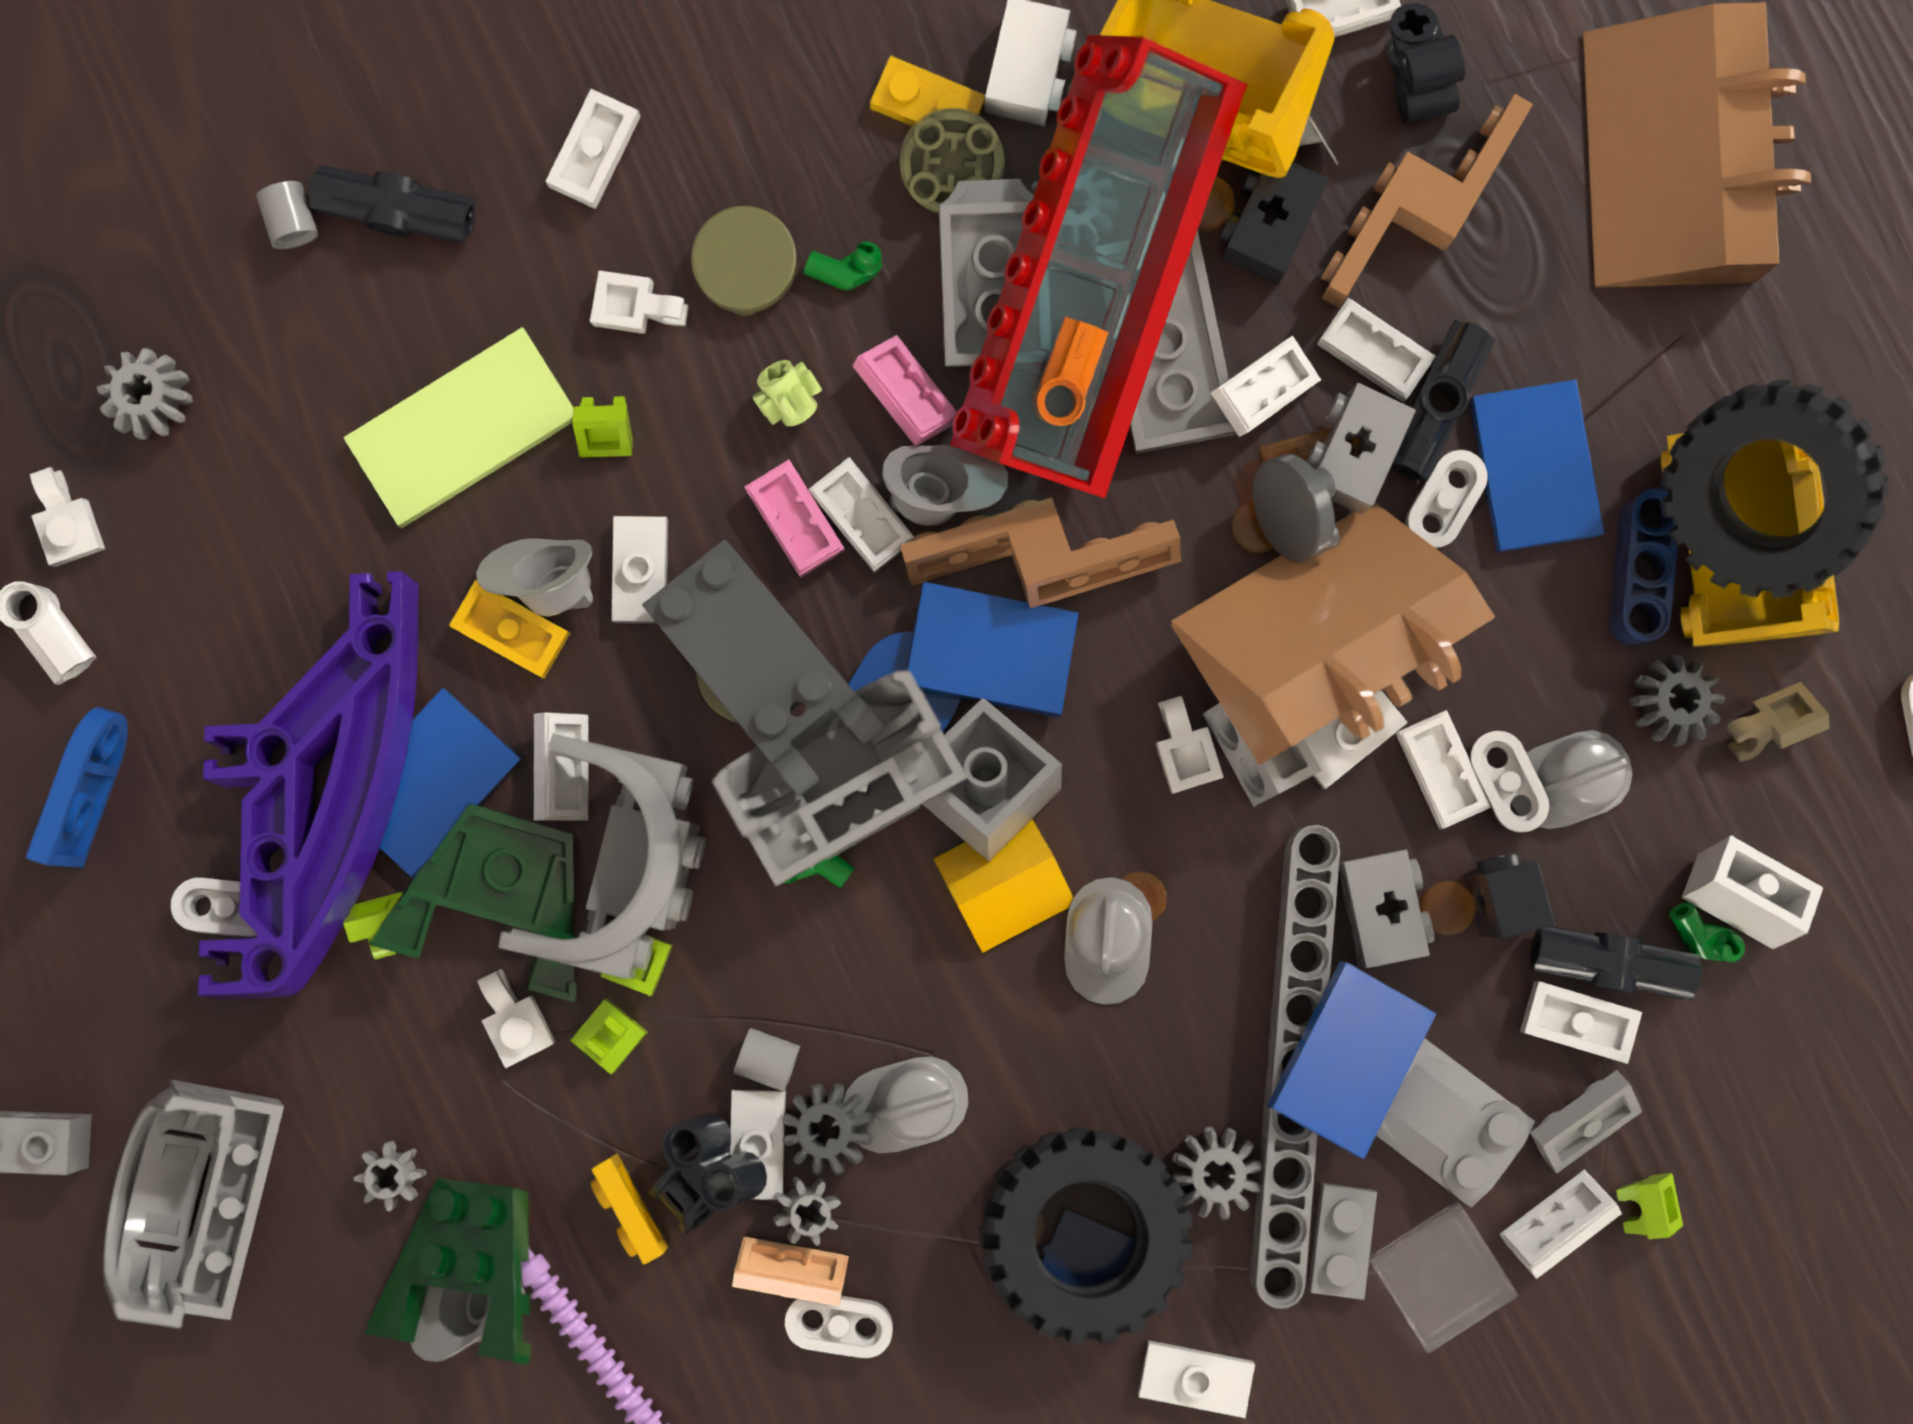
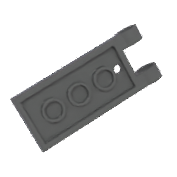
M726 539L642 604L651 618L798 797L813 787L820 779L794 747L834 715L839 717L862 746L884 729L871 709L851 689ZM798 705H804L806 710L803 715L799 717L792 715L794 708Z

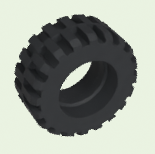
M1773 380L1768 385L1760 386L1758 383L1741 387L1730 395H1725L1701 412L1687 425L1688 429L1676 439L1669 452L1672 456L1671 463L1663 469L1661 485L1668 487V495L1661 500L1663 517L1672 516L1675 526L1668 533L1674 545L1686 544L1691 554L1685 560L1696 571L1702 565L1706 566L1714 572L1710 580L1711 582L1724 589L1730 582L1741 585V595L1758 597L1762 591H1771L1773 598L1792 596L1796 589L1803 588L1807 592L1822 586L1831 576H1838L1853 562L1880 524L1885 508L1882 507L1883 500L1889 492V477L1883 475L1882 466L1887 461L1882 445L1875 446L1870 437V434L1874 431L1873 427L1865 417L1858 421L1848 411L1852 406L1851 403L1841 396L1832 400L1822 395L1824 388L1807 383L1803 387L1792 386L1791 380ZM1762 439L1783 441L1801 449L1814 461L1823 476L1827 497L1821 515L1812 526L1797 535L1773 536L1751 528L1736 515L1726 496L1724 474L1734 454L1747 444Z
M1069 1128V1131L1056 1133L1053 1131L1039 1137L1040 1140L1029 1147L1024 1145L1012 1154L1015 1158L1005 1169L1001 1166L992 1179L995 1181L990 1195L985 1194L981 1208L984 1216L982 1226H979V1243L983 1248L984 1258L982 1260L987 1274L993 1281L995 1289L1011 1310L1024 1322H1028L1038 1332L1051 1338L1058 1336L1064 1338L1068 1343L1085 1345L1086 1340H1097L1100 1344L1116 1342L1117 1335L1126 1331L1134 1335L1147 1327L1144 1321L1152 1314L1156 1313L1160 1317L1171 1304L1166 1299L1173 1288L1181 1290L1187 1277L1181 1271L1185 1259H1192L1193 1242L1188 1240L1187 1228L1192 1227L1193 1224L1190 1210L1184 1207L1181 1199L1184 1193L1177 1180L1165 1170L1166 1166L1155 1155L1147 1152L1141 1145L1124 1137L1103 1130L1096 1131L1087 1128ZM1077 1183H1095L1108 1187L1117 1193L1128 1206L1135 1227L1134 1244L1127 1261L1113 1276L1091 1286L1071 1285L1054 1277L1042 1264L1035 1246V1225L1042 1207L1057 1191Z

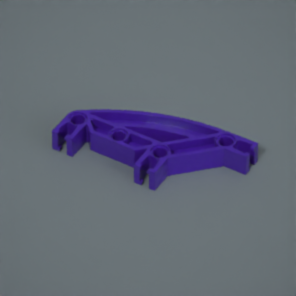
M402 571L387 572V582L392 584L390 610L385 616L378 615L377 595H382V586L373 580V575L367 573L350 574L349 629L260 723L205 726L204 741L220 748L222 755L233 754L234 745H247V762L244 765L221 768L217 766V760H205L203 779L223 788L255 786L242 799L239 916L257 933V937L252 939L199 941V956L216 960V966H228L230 956H243L241 964L243 976L237 982L220 983L212 981V975H200L198 979V996L228 1000L295 995L304 988L341 931L345 918L349 916L360 895L390 820L405 765L413 721L417 685L419 584ZM392 633V643L388 650L376 655L375 648L378 640L383 635ZM281 743H286L285 757L280 763L273 765L271 759L273 751ZM336 745L330 773L313 821L314 768ZM282 848L285 855L284 862L278 870L272 872L269 864L270 858L276 850ZM280 955L283 964L282 971L276 979L271 981L268 977V965L272 958Z

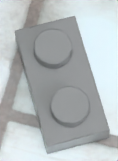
M1616 1070L1605 1079L1591 1084L1580 1097L1562 1110L1548 1115L1541 1122L1540 1126L1531 1131L1530 1134L1543 1160L1557 1174L1642 1113V1110L1630 1083Z
M1321 1183L1308 1290L1311 1293L1360 1300L1365 1299L1377 1198L1375 1190Z

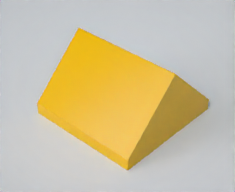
M1033 819L989 862L966 842L934 858L982 953L1069 908L1073 900V895L1055 857Z

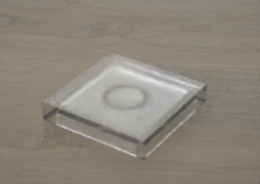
M1457 1201L1369 1257V1263L1428 1354L1519 1296L1462 1205Z

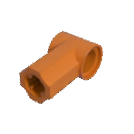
M1066 316L1063 317L1040 384L1037 385L1032 396L1033 411L1041 421L1046 424L1065 426L1072 424L1080 418L1085 407L1086 393L1109 332ZM1055 386H1062L1067 389L1072 399L1069 411L1060 417L1051 415L1044 403L1047 392Z

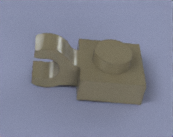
M1802 682L1754 701V715L1735 719L1727 725L1728 732L1736 740L1729 744V749L1739 762L1747 761L1757 756L1771 740H1774L1779 748L1783 749L1830 729L1828 712Z

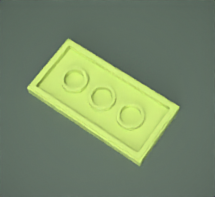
M522 327L343 438L400 528H404L572 424L573 406L529 335Z

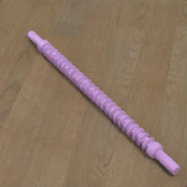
M529 1248V1261L521 1262L522 1286H531L534 1290L531 1293V1298L536 1299L539 1297L542 1300L543 1304L540 1306V1310H549L552 1313L549 1319L550 1323L558 1322L562 1327L559 1330V1335L564 1336L567 1334L571 1339L568 1347H577L580 1350L577 1358L580 1361L586 1359L590 1365L587 1367L588 1373L595 1371L598 1374L599 1378L596 1380V1384H605L608 1387L605 1395L608 1398L614 1396L618 1402L615 1405V1409L620 1410L623 1408L627 1412L624 1418L625 1422L662 1424L659 1420L662 1412L660 1410L653 1412L650 1408L653 1400L651 1398L644 1400L640 1394L643 1391V1387H634L631 1383L634 1375L632 1373L627 1375L623 1373L624 1362L619 1361L616 1363L612 1358L615 1350H606L603 1346L606 1338L603 1336L597 1338L593 1332L596 1330V1325L588 1326L584 1320L587 1317V1313L582 1312L579 1314L576 1311L575 1307L578 1301L575 1299L569 1301L565 1295L569 1291L568 1288L560 1289L556 1283L559 1280V1276L554 1275L551 1277L547 1272L550 1269V1264L542 1254L534 1255Z

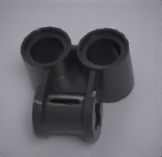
M1408 3L1398 7L1390 20L1389 26L1392 38L1388 42L1386 56L1396 79L1394 82V97L1402 122L1405 125H1411L1457 112L1460 102L1457 82H1461L1465 78L1464 58L1457 38L1453 34L1443 35L1437 16L1426 5Z
M710 1112L675 1123L666 1130L662 1139V1150L664 1157L671 1167L659 1177L648 1192V1195L654 1202L661 1200L680 1221L678 1228L684 1235L691 1233L701 1226L715 1210H729L756 1198L763 1192L767 1182L766 1169L759 1157L747 1151L736 1152L732 1155L728 1152L731 1146L730 1128L723 1118ZM694 1135L699 1141L700 1148L695 1143ZM729 1174L734 1178L736 1188L732 1185Z

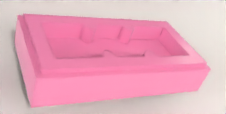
M897 335L857 356L853 364L854 369L915 447L953 426L957 411Z
M790 460L785 461L744 487L800 578L845 551Z

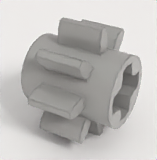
M394 1141L384 1143L382 1149L383 1157H380L373 1151L365 1152L362 1158L369 1166L365 1172L354 1177V1181L364 1182L368 1191L363 1201L368 1203L376 1198L384 1199V1206L387 1211L397 1207L398 1194H401L402 1197L409 1201L416 1199L419 1195L411 1185L416 1179L426 1175V1170L416 1169L412 1161L417 1150L413 1148L403 1154L396 1153ZM394 1165L398 1169L394 1177L396 1183L387 1186L382 1181L387 1174L385 1168Z
M797 1176L793 1177L792 1184L794 1189L790 1190L786 1195L776 1192L774 1195L782 1204L783 1212L772 1217L773 1222L776 1226L791 1224L787 1239L792 1244L799 1241L802 1234L808 1236L816 1246L820 1245L819 1234L827 1227L836 1230L838 1228V1225L831 1218L830 1209L838 1207L841 1204L840 1200L836 1196L821 1197L826 1183L820 1178H817L810 1188L804 1186ZM799 1204L803 1206L812 1204L817 1209L813 1218L804 1215L801 1219L795 1212Z

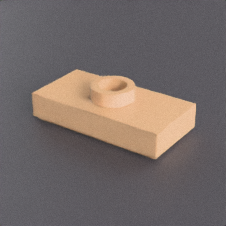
M743 1237L732 1287L839 1306L849 1256Z

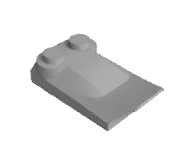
M1021 179L958 181L951 195L942 204H939L945 367H972L975 359L981 354L988 333V316L992 308L998 303L1005 283L1004 270L1006 263L1016 250L1023 229L1022 216L1026 206L1032 201L1034 196L1024 186ZM1048 266L1019 348L1026 352H1018L1014 365H1022L1019 363L1048 362L1051 353Z
M1424 1038L1376 1136L1472 1208L1493 1188L1519 1153L1535 1121L1523 1113L1518 1106L1511 1104Z

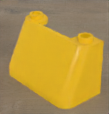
M1118 0L1100 35L1145 37L1246 83L1247 87L1222 159L1274 178L1285 177L1295 159L1335 39L1331 22L1324 15L1312 9L1304 8L1300 12H1289L1282 24L1211 0ZM1148 53V55H1150V56H1152V57L1161 59V58H1159V57H1156V56H1154V55ZM1142 70L1138 80L1127 92L1121 94L1106 93L1102 107L1112 117L1125 124L1168 139L1184 93V86L1181 83Z
M1684 433L1667 436L1669 450L1661 452L1662 471L1672 461V456L1669 452L1676 439ZM1773 439L1757 440L1739 449L1725 469L1724 486L1730 506L1744 523L1761 533L1773 536L1797 535L1812 526L1824 509L1820 470L1806 453L1794 445ZM1702 565L1697 571L1691 566L1694 595L1690 596L1689 606L1681 607V623L1685 638H1692L1693 646L1695 647L1801 637L1839 631V614L1834 575L1828 578L1822 586L1809 592L1800 588L1796 589L1790 597L1773 598L1771 591H1762L1758 597H1751L1740 594L1741 585L1730 582L1724 589L1711 582L1710 580L1714 572L1706 566Z

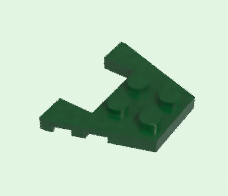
M470 803L466 804L374 932L369 945L419 959L436 905L548 937L575 939V935H573L572 904L574 903L573 834ZM534 957L525 989L575 1002L577 992L576 982H574V966Z
M437 1178L368 1322L365 1334L414 1343L427 1286L489 1296L490 1301L477 1356L529 1365L530 1343L522 1342V1317L530 1315V1295L522 1293L521 1262L529 1261L528 1191L511 1187Z

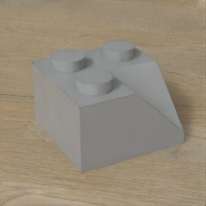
M982 698L944 735L968 778L926 801L923 805L989 862L1061 790L1062 764L987 700Z

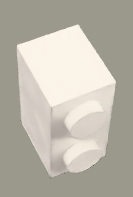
M1027 0L1007 1L985 95V113L1045 126L1048 111L1058 112L1065 80L1057 79V72L1060 60L1070 62L1077 30L1068 29L1070 10Z
M1730 835L1698 853L1682 898L1771 949H1775L1808 933L1823 887Z

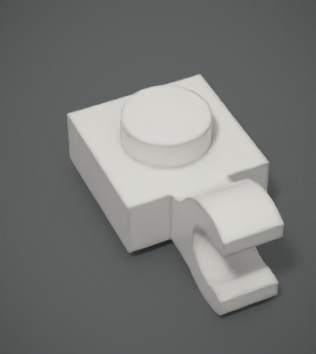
M598 271L590 322L594 327L645 334L648 319L674 326H686L689 306L684 304V298L652 294L654 283L648 277Z
M49 467L30 474L35 492L46 508V511L34 514L31 517L48 565L57 567L105 550L89 501L83 498L71 501L63 473L60 470L54 472Z
M1182 696L1159 702L1160 713L1170 738L1156 742L1155 745L1170 792L1172 794L1224 778L1208 727L1192 731Z
M502 969L477 981L484 997L495 1011V1014L483 1019L482 1023L505 1068L556 1043L533 995L518 1002Z

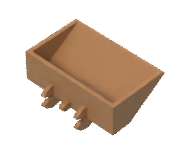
M1766 2L1710 4L1583 32L1595 286L1628 287L1755 283L1779 265L1776 196L1801 192V185L1811 183V173L1800 169H1775L1773 144L1795 141L1794 126H1772L1771 98L1796 93V85L1806 84V76L1804 72L1796 69H1769Z
M1376 502L1373 507L1362 515L1353 512L1335 523L1340 536L1339 543L1335 548L1304 562H1294L1281 555L1171 621L1175 633L1259 765L1294 746L1338 717L1352 734L1362 740L1371 735L1369 727L1375 733L1384 728L1383 714L1374 694L1384 689L1395 706H1403L1412 699V696L1401 677L1413 669H1416L1418 674L1430 686L1439 691L1447 686L1445 677L1452 683L1461 679V666L1457 654L1451 645L1495 618L1465 570Z

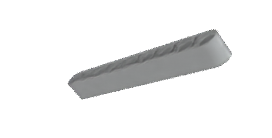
M1320 825L1305 826L1293 831L1287 839L1284 850L1259 1158L1263 1169L1258 1172V1183L1261 1184V1190L1256 1195L1250 1268L1251 1284L1256 1293L1266 1304L1278 1309L1289 1308L1296 1304L1303 1296L1305 1289L1317 1134L1301 1125L1293 1131L1281 1130L1277 1120L1278 1112L1267 1107V1104L1283 1074V1057L1287 1052L1296 1049L1330 982L1340 847L1335 834L1327 827ZM1309 834L1320 838L1325 848L1323 858L1315 865L1305 862L1299 852L1302 839ZM1306 887L1312 888L1317 892L1321 903L1319 911L1310 918L1301 916L1295 908L1296 895ZM1301 941H1308L1316 951L1315 963L1306 971H1298L1293 966L1290 957L1293 947ZM1296 995H1305L1312 1004L1311 1016L1306 1022L1294 1025L1287 1017V1004ZM1289 1157L1296 1159L1299 1164L1298 1177L1288 1185L1277 1184L1273 1179V1170L1277 1162ZM1281 1212L1291 1213L1295 1220L1292 1233L1282 1239L1271 1237L1268 1226L1273 1216ZM1275 1267L1289 1269L1291 1279L1285 1290L1277 1293L1265 1290V1276L1271 1269Z

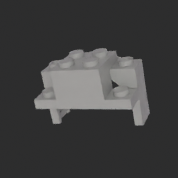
M910 671L887 674L854 691L866 703L884 727L880 733L864 746L857 741L839 717L834 715L794 747L820 779L819 782L800 797L794 793L758 747L725 766L713 781L740 832L744 837L749 838L775 886L784 883L824 859L829 860L921 808V804L968 778L944 737L937 718Z
M553 733L548 749L556 751V755L596 764L614 774L619 779V783H623L616 805H611L586 906V909L589 910L586 932H580V936L577 939H559L512 928L511 933L502 932L499 948L622 978H634L638 968L646 970L651 956L654 939L646 936L647 929L649 927L660 930L675 929L677 921H686L689 914L693 890L685 887L690 868L699 869L706 838L698 836L701 826L676 820L675 815L677 809L686 810L693 779L685 777L687 767L682 764Z

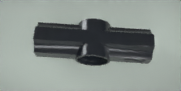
M319 165L317 171L312 174L309 186V208L315 213L362 222L367 228L395 237L407 238L410 237L411 233L434 239L466 244L469 236L472 235L476 204L473 197L423 187L412 178L385 171L375 172V176L350 170Z
M1458 320L1452 322L1422 387L1413 398L1411 408L1415 409L1416 412L1391 465L1394 472L1424 483L1429 480L1458 417L1467 407L1469 394L1496 340L1488 334L1487 330L1472 323ZM1439 390L1446 393L1451 400V412L1442 413L1432 408L1429 403V392Z
M1552 926L1536 930L1532 938L1529 954L1530 970L1586 980V985L1634 994L1635 990L1680 1000H1693L1695 992L1699 988L1702 973L1700 955L1643 945V940L1601 932L1589 935L1576 932L1575 930Z

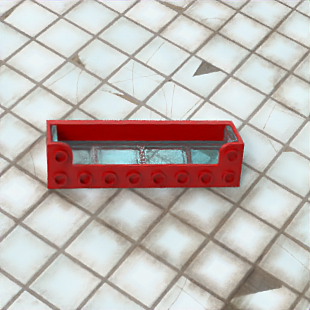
M1088 35L1085 44L1082 45L1076 55L1074 62L1076 72L1068 96L1063 99L1057 112L1058 125L1051 146L1041 159L1039 166L1040 179L1032 201L1029 202L1022 216L1023 229L1016 250L1006 263L1004 270L1005 283L998 303L992 308L988 316V333L981 354L975 359L971 367V383L963 407L955 415L952 426L953 437L950 446L1105 499L1247 84L1145 37ZM1066 316L1093 325L1109 333L1085 396L1086 401L1083 413L1072 424L1057 426L1046 424L1037 417L1033 411L1032 396L1037 385L1040 384L1063 317ZM1055 386L1047 392L1044 403L1051 415L1060 417L1069 411L1072 399L1067 389L1062 386Z

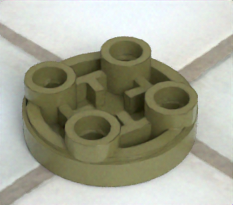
M942 108L922 116L908 130L900 149V173L908 192L920 205L938 214L939 204H942L951 195L958 181L1002 180L1004 172V151L995 130L979 115L961 108Z
M737 206L718 212L701 227L692 247V269L702 292L717 306L742 316L752 315L777 303L790 289L798 269L795 244L787 227L776 216L757 207Z

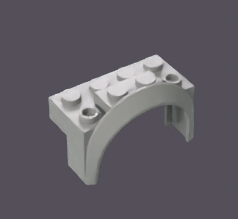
M171 1080L169 1089L164 1090L143 1107L131 1129L120 1160L105 1230L103 1250L104 1284L118 1319L178 1328L181 1327L184 1313L231 1320L284 1105L279 1099ZM171 1129V1130H177V1131H182V1132L194 1133V1134L203 1135L204 1137L193 1136V1135H187V1134L176 1133V1132H170V1131H168V1130ZM210 1153L211 1160L193 1232L188 1238L200 1183ZM136 1240L180 1248L171 1252L140 1247Z

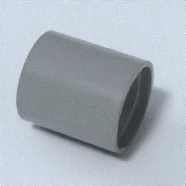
M285 181L275 183L261 189L256 194L273 248L288 249L298 247L313 241L318 236V231L301 182Z
M750 1028L738 1056L734 1074L784 1092L801 1046Z

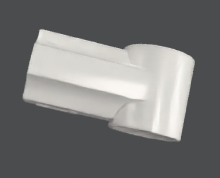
M22 581L12 582L4 586L0 591V620L6 626L14 629L54 684L61 685L65 681L78 676L89 668L90 664L97 658L61 611L60 603L51 590ZM33 594L37 601V610L31 619L24 621L19 613V605L25 596Z

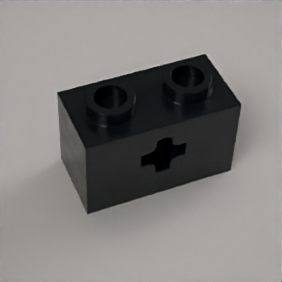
M1294 162L1283 178H1274L1251 170L1241 194L1250 197L1244 212L1241 215L1232 211L1219 239L1228 244L1222 260L1279 285L1329 178ZM1268 208L1278 212L1272 226L1262 222Z
M1519 853L1504 854L1476 861L1478 871L1463 875L1480 937L1503 939L1556 925L1539 861L1521 862Z

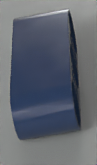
M1660 488L1649 489L1627 501L1619 515L1609 624L1614 638L1628 646H1640L1663 636L1668 630L1671 621L1678 546L1674 545L1668 533L1675 526L1672 516L1663 517L1661 500L1668 495V491ZM1642 504H1649L1657 510L1659 514L1657 528L1648 527L1641 520L1640 507ZM1638 555L1645 556L1651 560L1654 566V576L1651 581L1644 580L1637 574L1634 563ZM1633 607L1641 608L1649 617L1650 625L1645 634L1636 631L1630 623L1629 616Z

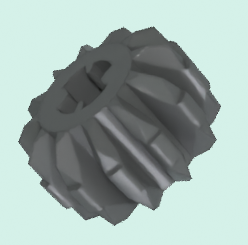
M1681 655L1669 657L1667 665L1659 660L1648 664L1651 677L1641 675L1636 677L1634 681L1636 687L1643 691L1645 695L1632 697L1629 702L1632 707H1644L1646 712L1636 719L1637 726L1644 727L1654 723L1651 739L1656 742L1662 741L1669 734L1673 746L1685 745L1688 736L1695 741L1704 739L1706 737L1704 724L1713 726L1717 725L1721 720L1719 715L1710 709V706L1722 704L1726 698L1722 694H1711L1709 689L1716 685L1719 677L1716 674H1711L1701 678L1703 662L1696 659L1685 666ZM1681 692L1685 702L1679 704L1682 708L1674 710L1669 703V699L1675 697L1672 693Z
M821 1084L811 1086L812 1102L801 1094L796 1095L792 1100L802 1115L788 1113L783 1116V1123L788 1126L797 1127V1133L789 1134L783 1138L784 1145L791 1146L800 1142L803 1148L795 1154L793 1161L800 1165L811 1155L814 1156L812 1173L816 1175L823 1173L827 1160H829L835 1175L845 1172L844 1156L855 1164L860 1163L864 1159L862 1152L853 1143L869 1145L873 1142V1135L858 1130V1125H864L873 1120L872 1113L865 1112L858 1116L855 1115L853 1110L863 1100V1097L858 1093L851 1096L845 1103H842L844 1095L843 1084H834L830 1090L829 1098H827L825 1089ZM831 1116L836 1120L832 1126L839 1125L840 1135L834 1136L825 1142L820 1138L824 1132L817 1133V1123Z

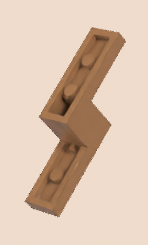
M1514 94L1504 109L1495 105L1479 131L1480 134L1487 137L1479 153L1469 149L1453 177L1410 152L1406 153L1399 166L1389 162L1373 188L1374 191L1381 194L1373 211L1363 206L1347 233L1355 238L1353 245L1347 255L1336 251L1323 273L1321 279L1330 284L1321 298L1340 308L1391 221L1445 251L1461 229L1533 104Z
M1052 497L1042 501L1027 500L1015 505L1010 511L994 516L972 517L963 522L961 526L939 533L933 531L924 532L915 536L910 542L899 545L911 586L1012 555L1030 609L1181 562V541L1174 519L1160 524L1158 522L1144 523L1133 529L1131 533L1112 539H1093L1085 543L1080 549L1071 551Z

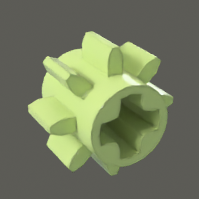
M781 360L771 364L758 376L757 384L762 391L754 394L752 398L772 425L781 419L784 425L795 426L813 415L817 408V402L813 396L821 392L822 388L803 362L793 367L790 361Z

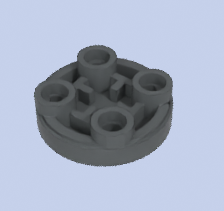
M1283 454L1269 459L1258 467L1253 479L1252 496L1257 520L1269 543L1285 558L1294 562H1304L1335 548L1339 543L1340 536L1335 525L1334 510L1331 502L1336 486L1332 475L1327 469L1320 467L1314 470L1306 461L1292 454Z

